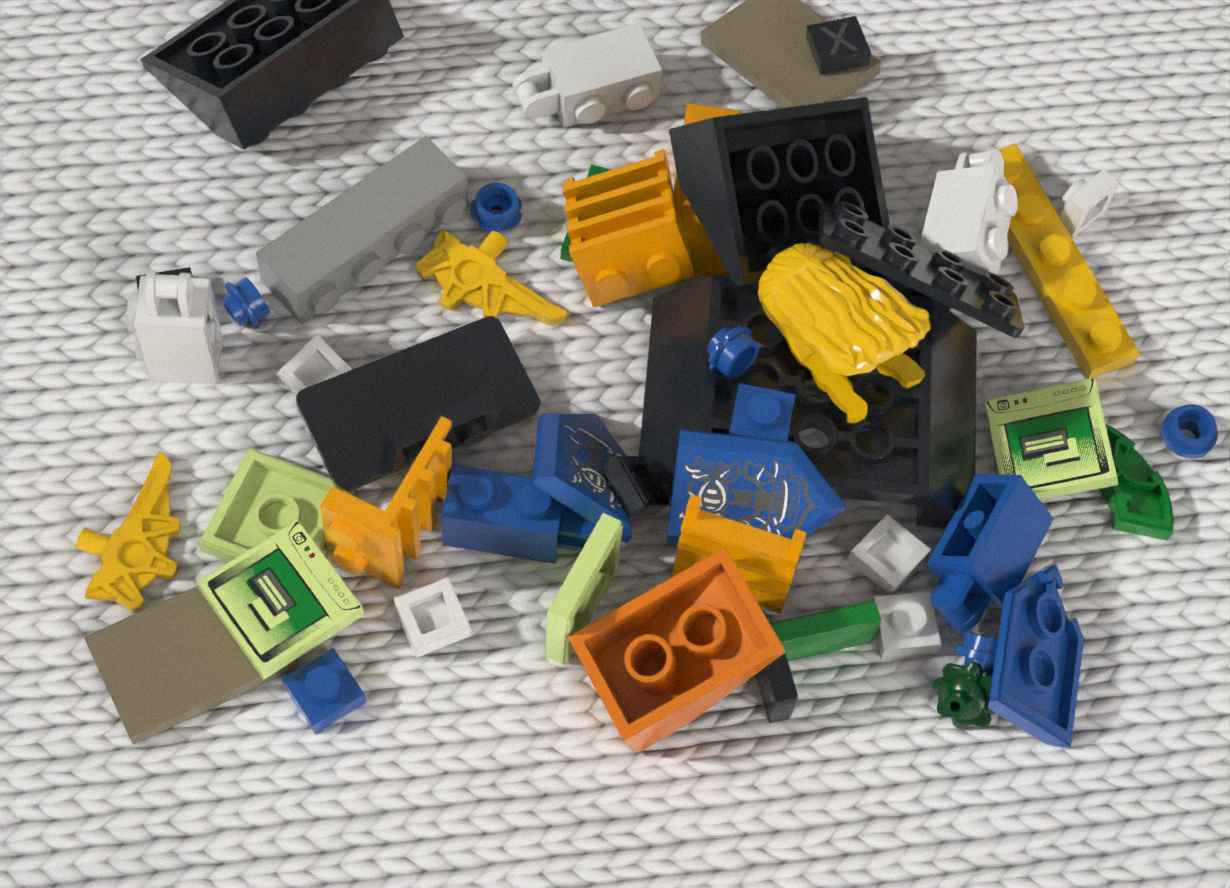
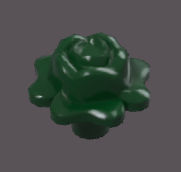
M975 661L964 666L954 663L946 664L942 669L943 677H938L932 684L938 696V713L942 716H951L953 725L959 729L969 725L981 728L987 727L992 720L991 715L996 714L988 708L992 674L984 675L981 665Z

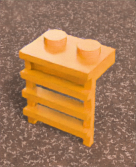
M665 149L654 152L655 157L575 181L574 177L564 180V185H562V192L566 199L564 210L569 225H566L567 233L571 240L569 253L593 308L697 277L694 261L679 225Z
M441 416L385 511L335 487L330 488L320 508L328 555L331 556L332 561L338 567L355 575L365 572L400 589L405 580L403 559L405 556L414 560L418 558L421 552L420 530L423 528L433 532L437 525L436 503L437 501L443 503L445 501L452 469V447L444 439L452 427L451 420Z
M690 495L680 529L681 535L677 545L678 551L675 556V566L671 577L726 547L760 608L781 614L807 532L795 529L792 539L701 510L702 498Z

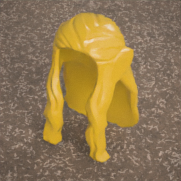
M810 243L796 244L775 255L772 262L768 264L767 270L762 273L758 284V296L768 318L779 328L787 340L789 348L797 361L811 371L819 389L827 392L831 400L847 414V422L857 423L865 419L868 407L867 403L854 393L853 385L846 376L868 373L876 367L879 373L892 376L905 388L919 384L925 377L924 370L915 361L902 353L908 348L916 347L919 340L924 339L931 327L929 313L912 305L904 295L885 279L867 274L858 269L844 255L837 252L833 253Z

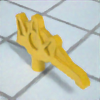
M440 230L434 242L433 250L416 263L417 273L421 278L435 276L439 285L444 290L439 299L440 305L446 310L452 311L463 302L483 309L484 318L493 316L498 319L501 313L535 318L550 326L564 323L568 319L567 311L556 304L553 305L512 279L496 265V259L508 245L507 239L497 231H491L481 245L476 248L472 245L466 246L461 244L457 237L446 230Z
M158 452L150 473L128 517L125 518L119 529L114 530L111 536L87 527L82 529L76 543V549L101 557L102 561L100 570L94 573L86 589L85 599L115 601L134 614L145 605L144 599L140 594L141 591L148 587L156 578L172 580L176 576L177 563L166 557L169 538L180 533V522L178 517L170 516L168 484L171 480L172 465L165 453Z

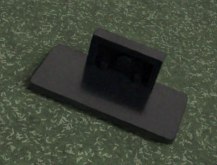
M829 201L822 203L818 211V240L822 245L850 258L853 266L867 274L885 279L903 295L930 297L949 310L953 308L1013 338H1019L1025 327L1017 295L1013 292L1014 287L1006 279L991 272H985L984 276H981L965 268L966 264L960 257L945 249L938 248L934 253L916 244L917 239L911 233L898 226L888 225L885 229L867 220L868 215L851 203L839 201L837 205Z
M493 316L482 318L304 388L296 396L297 409L334 486L341 491L347 492L407 467L411 468L441 416L452 421V427L444 441L450 443L453 449L461 445L462 447H469L478 444L488 438L492 432L535 415L541 404L540 398L500 320Z

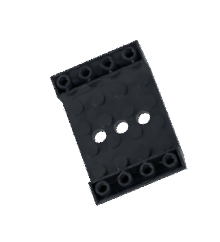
M712 275L653 298L639 456L646 459L669 501H671L680 429L729 434L739 383L796 394L787 441L797 442L812 464L840 498L917 505L916 526L947 528L975 476L977 331L930 297L904 295L912 305L929 313L931 327L924 339L919 340L916 347L908 348L902 353L915 361L924 370L925 377L919 384L905 388L892 376L879 373L876 367L868 373L846 376L853 385L854 393L860 396L867 403L868 407L865 419L857 423L847 422V414L831 400L829 395L816 398L808 395L803 390L801 384L806 380L814 379L812 373L797 361L779 328L766 315L758 296L759 282L735 286L731 277ZM737 326L747 327L751 330V338L759 344V352L754 362L743 374L734 379L727 378L720 371L716 374L709 369L710 355L707 353V347L711 339L724 327H730L731 329ZM805 429H817L827 436L829 443L822 448L808 447L801 441L798 434Z

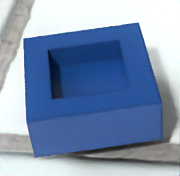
M739 383L729 434L787 441L796 394Z
M334 648L282 678L284 688L315 734L366 703L364 692Z

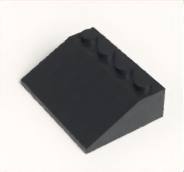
M228 0L140 60L144 68L214 134L245 150L249 146L263 142L269 136L270 131L287 119L304 113L309 108L311 102L328 90L344 85L349 80L350 75L362 66L382 58L388 52V48L404 38V35L389 0Z
M867 97L713 117L669 129L678 183L735 286L759 282L762 273L767 270L768 264L772 262L775 255L796 244L810 243L835 253V251L825 247L818 240V211L824 201H829L836 205L839 201L851 203L868 215V221L885 229L890 225Z

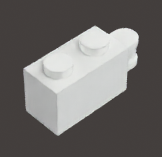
M639 22L543 49L542 67L520 74L514 80L513 88L528 118L537 119L557 113L563 128L580 123L591 124L604 116L625 110H639L650 103L659 101L662 68Z
M990 149L979 153H961L955 169L937 171L919 244L934 253L938 248L952 252L965 262V268L981 276H984L985 272L999 274L1001 261L1006 258L1008 253L1007 234L1011 216L1016 214L1018 207L1016 190L1013 185L1008 184L1003 176L1004 160L998 149Z
M148 271L146 276H140L137 298H129L127 303L126 322L128 331L136 332V359L144 360L150 382L217 384L222 332L210 279L192 278L190 273L159 275L156 271Z

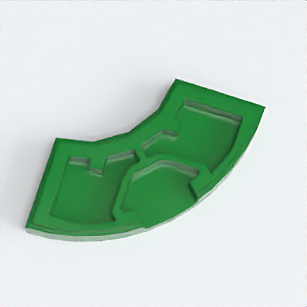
M1105 424L1118 485L1098 490L1110 508L1112 529L1168 541L1173 534L1174 519L1169 493L1158 471L1154 472L1147 461L1134 449L1135 443L1115 428Z

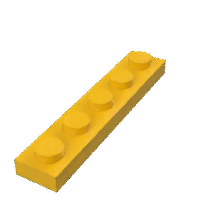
M1017 144L998 149L1004 160L1003 176L1008 184L1013 185L1018 199L1017 212L1014 216H1011L1008 229V244L1085 378L1098 377L1134 364L1140 352Z

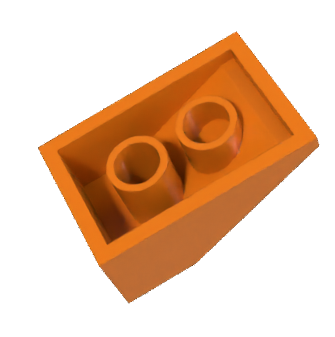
M726 547L568 636L571 645L623 741L636 754L691 723L786 652Z

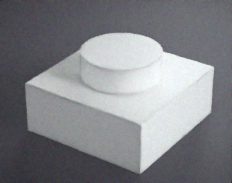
M1105 169L1088 182L1084 179L1076 181L1061 199V203L1065 206L1060 219L1072 238L1105 213L1112 200L1119 181Z
M316 334L275 374L297 396L298 392L304 388L353 369Z
M886 514L851 550L847 561L888 595H894L927 560L931 549Z
M448 577L393 598L394 608L416 658L471 636L470 624Z
M930 591L873 597L872 602H876L882 620L876 632L881 659L938 653L942 644Z

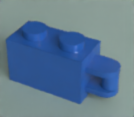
M452 464L441 515L442 542L444 546L556 564L558 548L581 552L596 526L534 486L533 477Z
M975 474L927 563L940 579L932 593L931 602L957 632H965L975 627L981 620L986 608L1002 609L1005 592L1022 582L1054 520L1021 475Z

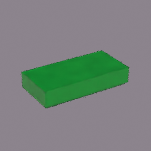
M868 601L771 622L770 625L786 651L787 660L790 661L872 643L882 620L876 602Z

